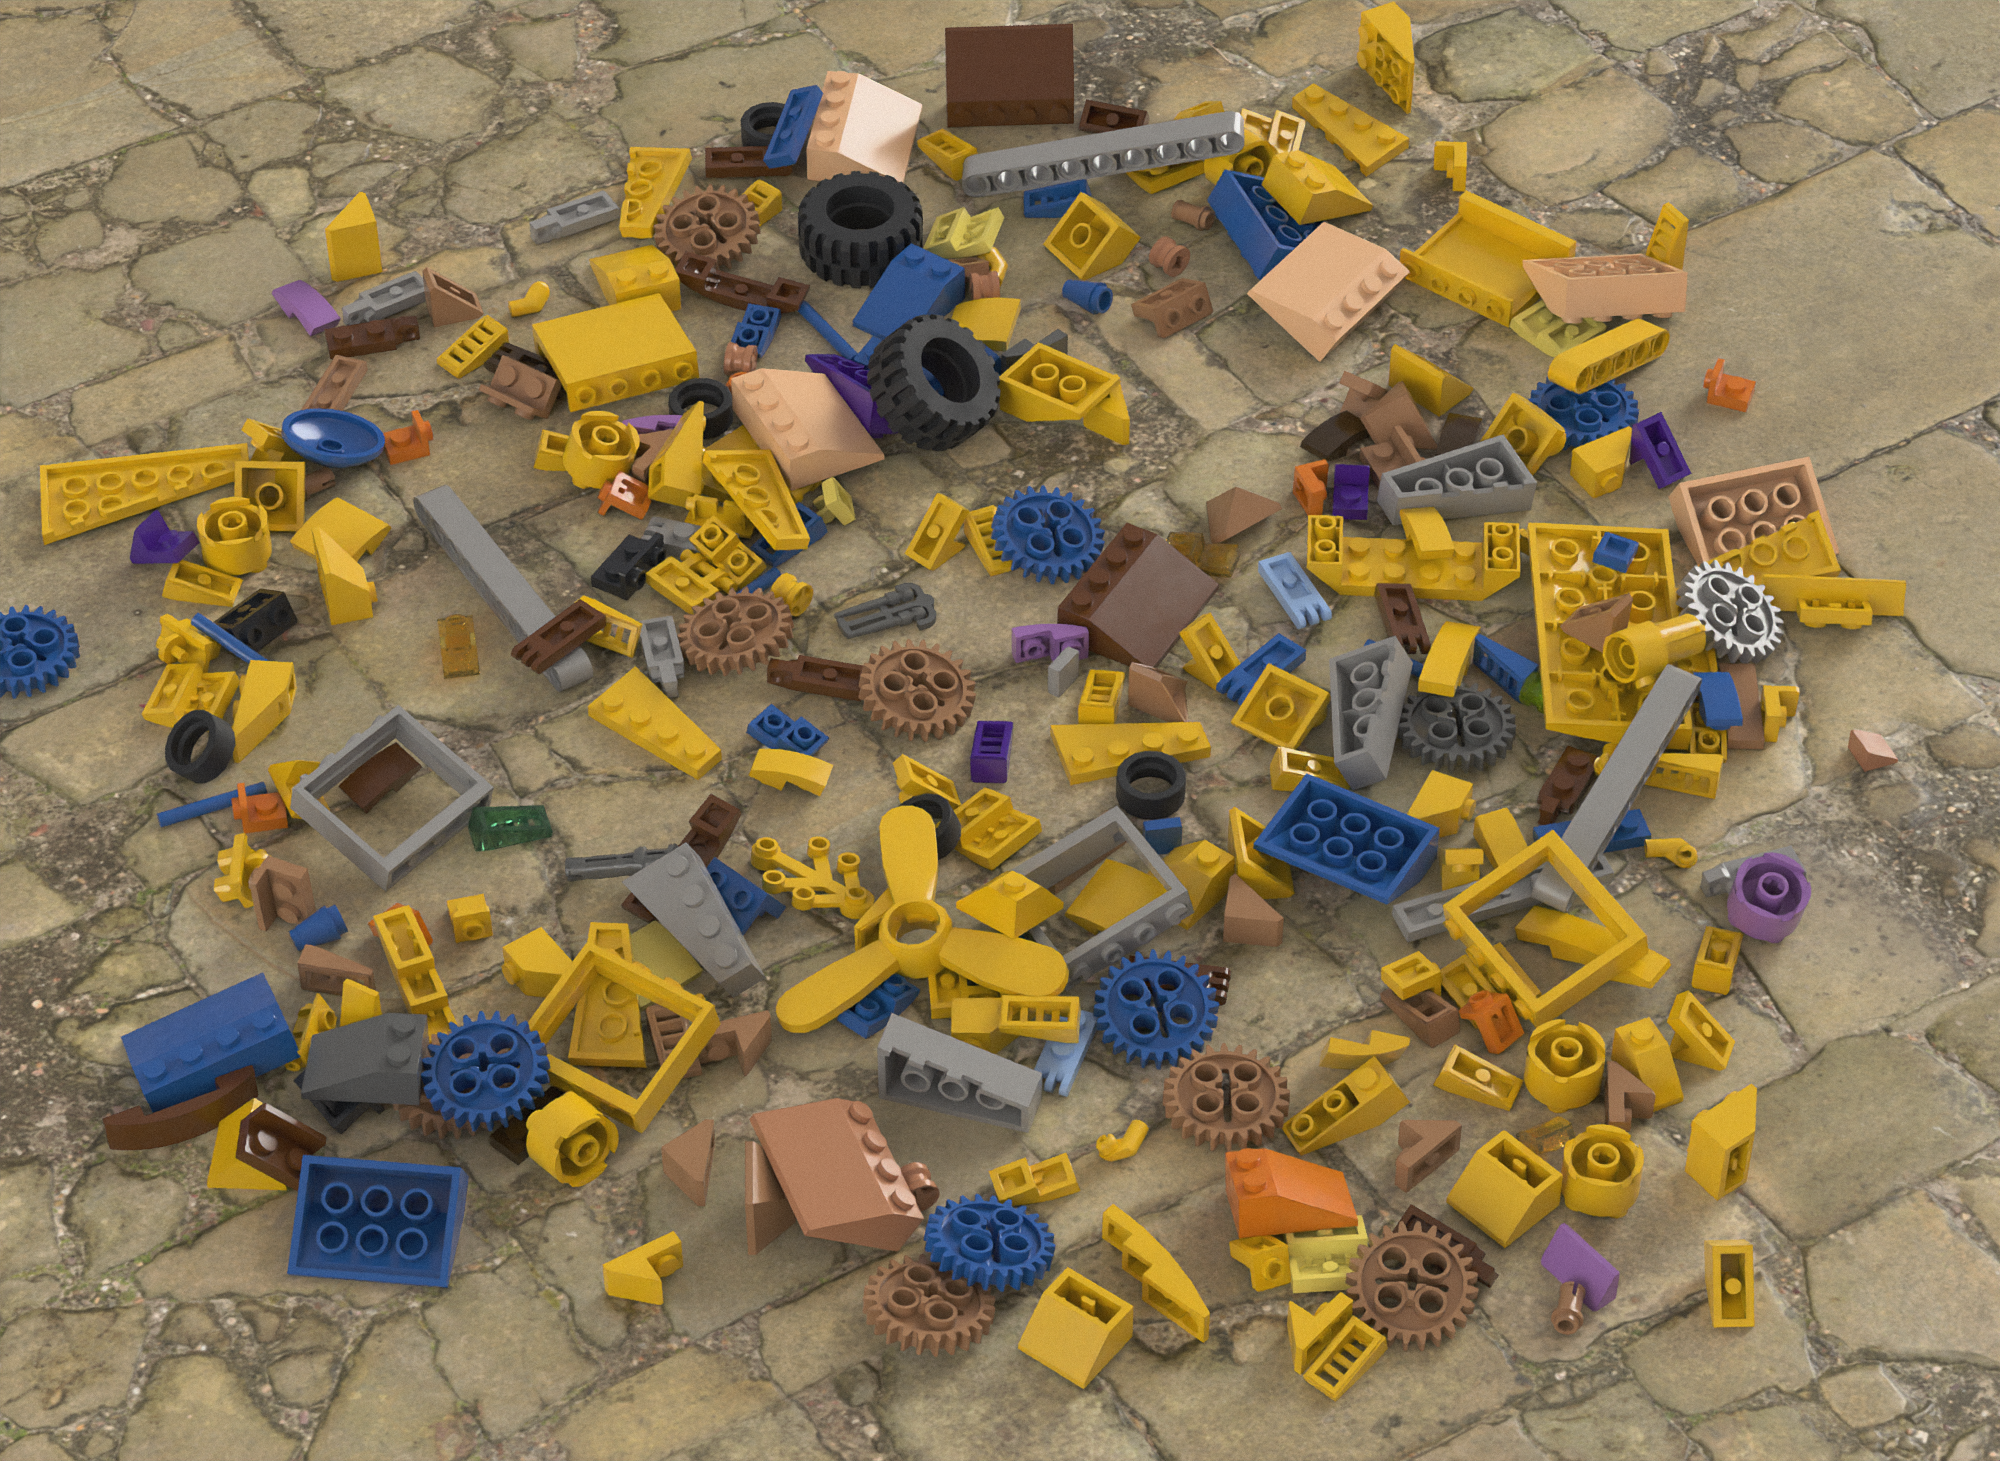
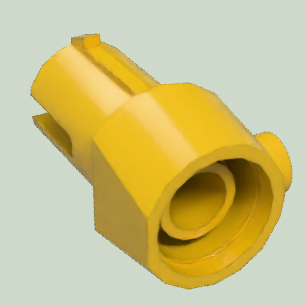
M1688 613L1655 624L1648 620L1620 630L1605 638L1603 644L1605 665L1609 673L1617 681L1622 683L1634 682L1636 689L1649 686L1657 681L1655 675L1661 673L1667 664L1694 656L1704 650L1706 645L1705 626L1694 615Z

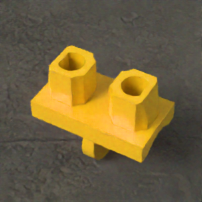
M169 614L160 616L161 633L156 641L160 660L167 664H173L177 661L181 664L199 663L203 673H208L210 660L219 657L221 645L209 636L204 637L199 634L198 629L191 625V620L187 618L179 621Z
M245 833L234 836L232 848L218 852L217 861L219 868L227 876L215 879L214 891L222 902L239 899L244 908L254 906L251 889H249V878L253 870L261 866L268 854L264 849H258L257 851L251 849L247 843L248 836Z

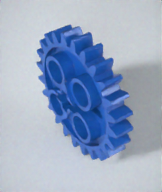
M1546 377V384L1538 382L1537 390H1531V396L1528 399L1564 428L1566 442L1563 450L1565 451L1570 446L1577 448L1628 426L1632 428V425L1638 423V400L1633 399L1634 392L1625 391V383L1615 385V378L1587 392L1577 394L1550 382L1548 377Z
M1042 485L1040 492L1036 493L1031 486H1028L1025 495L1016 490L1013 499L1006 496L1003 505H998L991 528H993L991 539L996 541L994 550L1003 551L1001 561L1012 560V571L1020 567L1023 568L1024 578L1033 573L1036 574V581L1040 583L1043 576L1048 577L1051 584L1055 583L1056 577H1060L1062 581L1068 583L1071 575L1078 580L1081 579L1083 571L1087 572L1100 556L1105 543L1102 540L1105 530L1099 529L1101 519L1092 518L1093 508L1085 510L1082 508L1084 499L1076 502L1071 500L1072 492L1067 493L1063 497L1060 496L1058 487L1054 489L1053 493H1048L1046 487Z
M25 605L21 612H16L13 606L9 608V614L3 615L0 612V698L7 691L11 692L13 699L17 698L20 691H25L28 697L32 696L33 689L36 688L45 693L46 684L49 683L57 687L59 686L58 676L63 678L69 677L68 669L77 667L75 659L80 658V645L74 625L67 623L66 616L57 618L56 610H52L45 615L43 606H39L34 612H30L28 605Z
M1151 949L1149 959H1144L1142 954L1137 951L1134 963L1122 957L1120 963L1121 970L1110 966L1109 978L1101 977L1099 985L1101 990L1095 991L1094 1002L1098 1003L1094 1005L1093 1016L1098 1017L1096 1020V1030H1105L1102 1039L1104 1044L1115 1041L1113 1045L1114 1055L1123 1050L1127 1052V1063H1130L1137 1056L1140 1058L1141 1068H1145L1149 1060H1154L1157 1070H1161L1162 1062L1168 1059L1172 1067H1177L1178 1056L1181 1055L1183 1058L1191 1061V1050L1202 1053L1204 1049L1203 1040H1212L1213 1030L1211 1028H1216L1218 1017L1214 1014H1217L1219 1009V1002L1212 1001L1216 996V988H1206L1209 984L1208 975L1197 977L1198 964L1192 965L1189 968L1185 967L1186 956L1184 955L1177 962L1171 961V951H1167L1163 959H1158L1155 949ZM1144 981H1149L1155 1007L1150 1006L1151 994ZM1170 984L1176 987V990L1166 991L1160 988V986ZM1126 994H1134L1140 997V999L1136 1001H1130L1125 999L1123 996ZM1157 1011L1162 1012L1161 1025L1164 1028V1031L1167 1034L1168 1038H1164L1162 1036ZM1181 1017L1185 1018L1189 1023L1180 1025L1173 1022L1172 1019ZM1139 1027H1146L1150 1029L1152 1033L1143 1035L1138 1033L1135 1029Z
M479 1011L478 1019L474 1022L467 1015H464L463 1026L458 1027L455 1023L450 1022L451 1033L449 1035L441 1032L437 1033L440 1046L429 1044L427 1047L431 1057L422 1059L426 1071L421 1073L423 1083L426 1085L423 1087L427 1099H431L430 1102L433 1110H441L443 1120L445 1121L454 1117L458 1128H461L467 1120L470 1122L472 1131L475 1132L481 1122L486 1123L489 1131L493 1130L494 1121L500 1120L506 1128L509 1126L508 1116L513 1114L517 1119L522 1120L521 1108L523 1106L532 1110L536 1108L532 1096L544 1097L545 1095L541 1084L549 1083L550 1080L546 1070L551 1068L549 1059L546 1056L548 1053L545 1043H540L541 1040L537 1030L530 1031L526 1020L517 1026L514 1014H511L505 1021H502L500 1012L495 1011L492 1019L486 1020L484 1012ZM511 1048L507 1053L498 1054L502 1049ZM464 1054H472L468 1058L458 1059L460 1056ZM505 1083H513L510 1087L499 1088ZM466 1088H474L469 1093H460Z
M979 1194L975 1195L974 1201H970L962 1195L960 1196L959 1204L948 1199L945 1207L936 1206L935 1214L929 1215L923 1240L926 1241L925 1251L931 1252L930 1261L941 1262L939 1271L952 1270V1279L957 1280L965 1277L969 1287L975 1282H980L983 1290L987 1291L990 1284L996 1285L1000 1292H1004L1005 1284H1009L1015 1290H1020L1021 1281L1029 1286H1033L1035 1278L1042 1280L1045 1271H1050L1056 1244L1053 1243L1054 1234L1047 1232L1048 1223H1038L1039 1214H1025L1027 1206L1023 1205L1015 1209L1011 1207L1012 1200L1010 1199L1001 1204L998 1203L994 1195L991 1196L989 1201H984Z

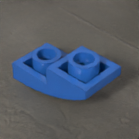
M748 303L742 323H737L731 342L737 343L739 347L757 346L758 358H762L770 346L781 320L780 309Z
M1693 672V675L1702 678V684L1697 695L1700 699L1699 714L1705 725L1715 730H1728L1731 726H1742L1741 706L1730 673Z
M772 704L748 724L746 733L770 749L793 751L813 756L829 740L827 735L802 716L794 721Z
M894 973L862 1000L838 1015L837 1021L867 1039L886 1027L892 1013L899 1016L918 997L920 989L908 982L903 976Z

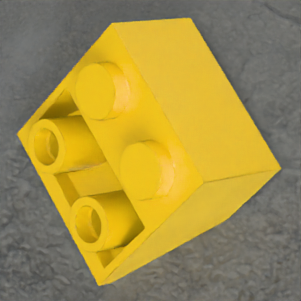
M1752 1083L1738 1092H1731L1721 1103L1710 1110H1702L1691 1123L1692 1128L1687 1148L1685 1172L1717 1201L1747 1182L1756 1125L1757 1088Z
M1503 1130L1476 1151L1448 1194L1446 1203L1506 1248L1559 1206L1563 1174L1507 1131Z
M1067 1267L1043 1292L1018 1343V1349L1084 1389L1133 1337L1134 1306Z

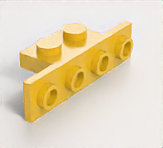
M1763 574L1762 585H1765L1763 594L1774 597L1770 602L1771 606L1778 607L1781 611L1797 612L1799 621L1804 622L1809 627L1822 628L1827 623L1840 624L1841 627L1846 629H1860L1862 625H1872L1873 615L1903 616L1906 580Z

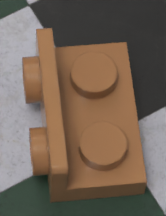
M1181 278L1131 304L1135 317L1149 319L1150 322H1154L1157 335L1160 338H1166L1213 313L1206 283Z
M502 355L490 386L481 384L479 391L489 395L488 402L503 408L510 404L516 407L515 414L533 421L534 416L548 419L562 383L555 377Z
M1401 425L1393 426L1391 441L1360 448V460L1363 465L1370 466L1369 474L1378 489L1382 473L1425 460L1424 457H1420L1415 449L1412 437L1406 435Z
M268 855L261 866L254 869L251 873L249 889H251L254 912L256 913L259 929L267 931L277 917L291 924H300L316 912L307 868Z

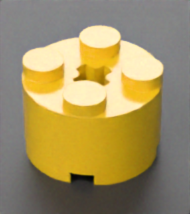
M1244 127L1243 149L1232 155L1205 159V177L1214 185L1217 184L1225 169L1265 177L1274 154H1278L1277 149L1267 140Z
M606 411L586 412L581 415L580 420L574 422L563 454V464L567 472L572 476V482L575 486L582 489L589 487L601 489L606 480L613 482L618 471L627 475L630 474L639 448L640 439L636 429L629 422L626 426L618 421V415Z
M227 497L211 503L210 510L204 515L202 512L199 514L197 530L202 559L208 568L228 575H242L250 572L259 573L266 569L267 561L272 553L268 517L264 507L260 504L259 507L250 504V499Z
M1565 1019L1551 1020L1538 1026L1530 1037L1527 1046L1524 1082L1529 1093L1539 1102L1547 1105L1551 1112L1565 1113L1569 1109L1582 1107L1593 1101L1601 1092L1606 1057L1605 1043L1601 1035L1587 1024L1579 1022L1578 1026L1565 1024Z
M572 1091L566 1092L561 1097L553 1100L542 1110H536L531 1113L526 1122V1128L529 1130L526 1148L530 1158L562 1184L568 1183L572 1187L586 1185L602 1174L608 1166L604 1160L610 1151L615 1154L618 1147L619 1134L616 1125L584 1098Z
M1596 1124L1586 1127L1585 1132L1577 1136L1574 1133L1568 1138L1562 1160L1561 1174H1563L1561 1192L1565 1198V1205L1570 1210L1580 1211L1592 1216H1609L1618 1219L1624 1217L1628 1209L1636 1202L1640 1191L1644 1153L1640 1145L1637 1147L1630 1140L1631 1135L1628 1132L1615 1126Z

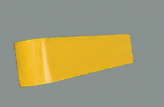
M1640 318L1634 319L1558 354L1549 366L1548 380L1577 394L1587 392L1659 358L1668 346L1670 339L1669 331Z

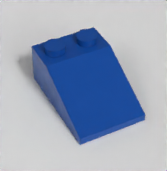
M911 243L890 262L853 319V326L884 340L901 325L916 316L933 314L945 317L956 305L965 299V268Z

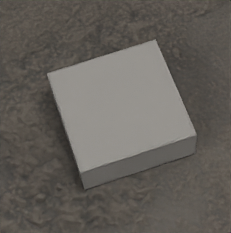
M1068 646L1048 666V693L1059 698L1078 678V650Z

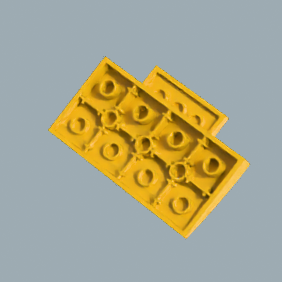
M1528 522L1527 535L1545 729L1619 744L1655 683L1641 689H1636L1634 682L1622 683L1617 681L1609 673L1602 652L1566 634L1560 626L1581 606L1628 593L1632 596L1633 602L1627 628L1648 620L1655 624L1678 617L1684 608L1676 605L1680 596L1676 593L1679 588H1675L1668 529ZM1605 532L1639 543L1638 551L1626 573L1592 562L1594 552ZM1714 647L1709 651L1704 648L1702 652L1671 664L1691 674L1693 672H1718ZM1661 673L1655 675V677H1656L1657 680H1658L1659 676L1661 675ZM1690 709L1666 749L1688 750L1693 730Z

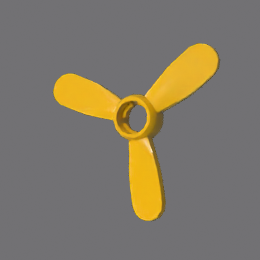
M899 806L890 809L884 814L879 825L883 872L894 903L884 914L879 924V939L831 963L787 990L779 998L775 1008L778 1022L783 1029L792 1033H807L820 1028L858 1003L894 973L912 979L928 978L929 975L937 974L946 967L985 988L1005 995L1058 996L1068 983L1069 970L1062 954L1052 947L1018 937L1012 939L1001 933L954 927L946 909L935 902L939 872L935 824L930 814L923 809L915 806ZM928 929L936 932L929 940L919 944L908 945L898 942L904 934L913 930Z

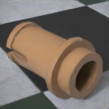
M1177 200L1173 205L1172 219L1194 225L1199 231L1209 230L1215 221V213L1211 211L1209 206L1199 207L1183 200Z
M324 466L317 471L305 475V501L310 499V495L335 486V476L329 467Z
M1573 1281L1565 1282L1560 1286L1558 1305L1551 1314L1554 1328L1558 1332L1567 1335L1573 1334L1580 1329L1584 1320L1581 1309L1586 1290L1578 1283L1575 1296L1572 1295Z

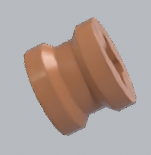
M1168 236L1158 239L1149 254L1150 264L1157 268H1163L1164 273L1171 277L1180 275L1190 260L1189 249L1182 245L1177 246L1175 240Z
M990 271L987 275L982 276L978 273H970L971 300L1000 298V284L997 271Z
M729 342L724 355V375L731 376L737 372L748 373L755 371L758 358L757 346L739 347L737 343Z
M913 1162L901 1167V1173L911 1193L914 1195L920 1211L933 1206L937 1202L940 1192L935 1182L931 1181V1173L926 1164Z

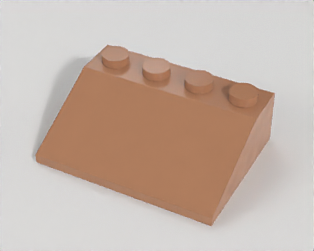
M834 1098L755 1113L750 1117L749 1120L805 1236L899 1251L924 1220L916 1199L901 1173V1168L895 1162L887 1146V1141L881 1134L873 1118V1113L867 1104L860 1101Z

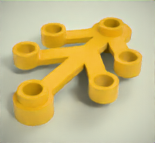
M816 836L808 841L807 855L812 859L814 869L782 853L778 842L773 838H759L752 846L750 858L752 866L766 871L762 877L763 891L769 894L793 892L791 904L798 910L839 908L843 916L850 919H861L875 901L873 894L860 886L858 878L860 858L858 855L845 852L838 856L837 871L843 875L844 886L832 879L828 861L830 841L824 837ZM780 867L798 878H785L782 872L774 869ZM814 891H824L828 894L815 895Z

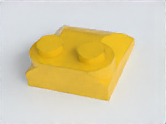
M1512 392L1480 440L1481 442L1504 434L1533 476L1548 456H1554L1563 449L1566 442V433L1564 428L1541 408L1521 395Z
M1268 663L1234 715L1231 724L1276 747L1296 750L1311 729L1319 726L1326 719L1328 713L1327 705L1331 700L1329 692Z

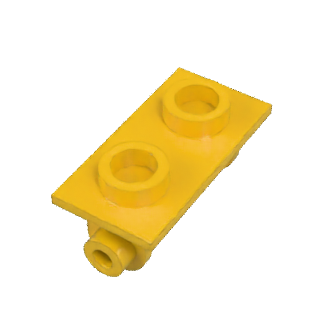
M695 494L694 497H687L685 508L689 512L685 523L703 526L714 515L734 533H738L739 537L751 538L755 526L735 501L725 500L722 507L718 505L717 498L700 496V494Z
M320 993L315 995L313 1004H306L298 1012V1018L292 1034L295 1036L294 1040L298 1046L299 1051L297 1053L300 1055V1058L285 1064V1067L290 1071L296 1072L300 1068L306 1067L312 1035L335 1029L337 1017L335 1012L328 1006Z

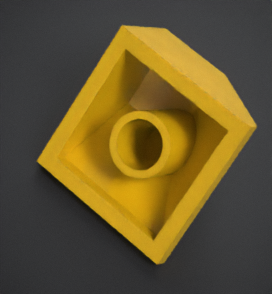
M235 461L234 497L250 499V504L257 507L260 504L264 507L268 517L269 531L297 532L305 522V462Z
M319 526L311 527L319 582L331 626L373 618L372 603L378 602L374 581L367 582L363 567Z
M1207 840L1176 847L1162 859L1188 891L1194 913L1177 924L1187 931L1228 893L1229 879L1234 875L1235 857ZM1151 871L1147 873L1148 875L1156 878Z
M1013 870L1002 873L956 902V908L1012 939H1016L1064 907V902L1047 889Z

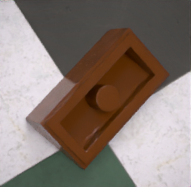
M1086 99L1078 129L1098 134L1148 125L1150 118L1145 110Z

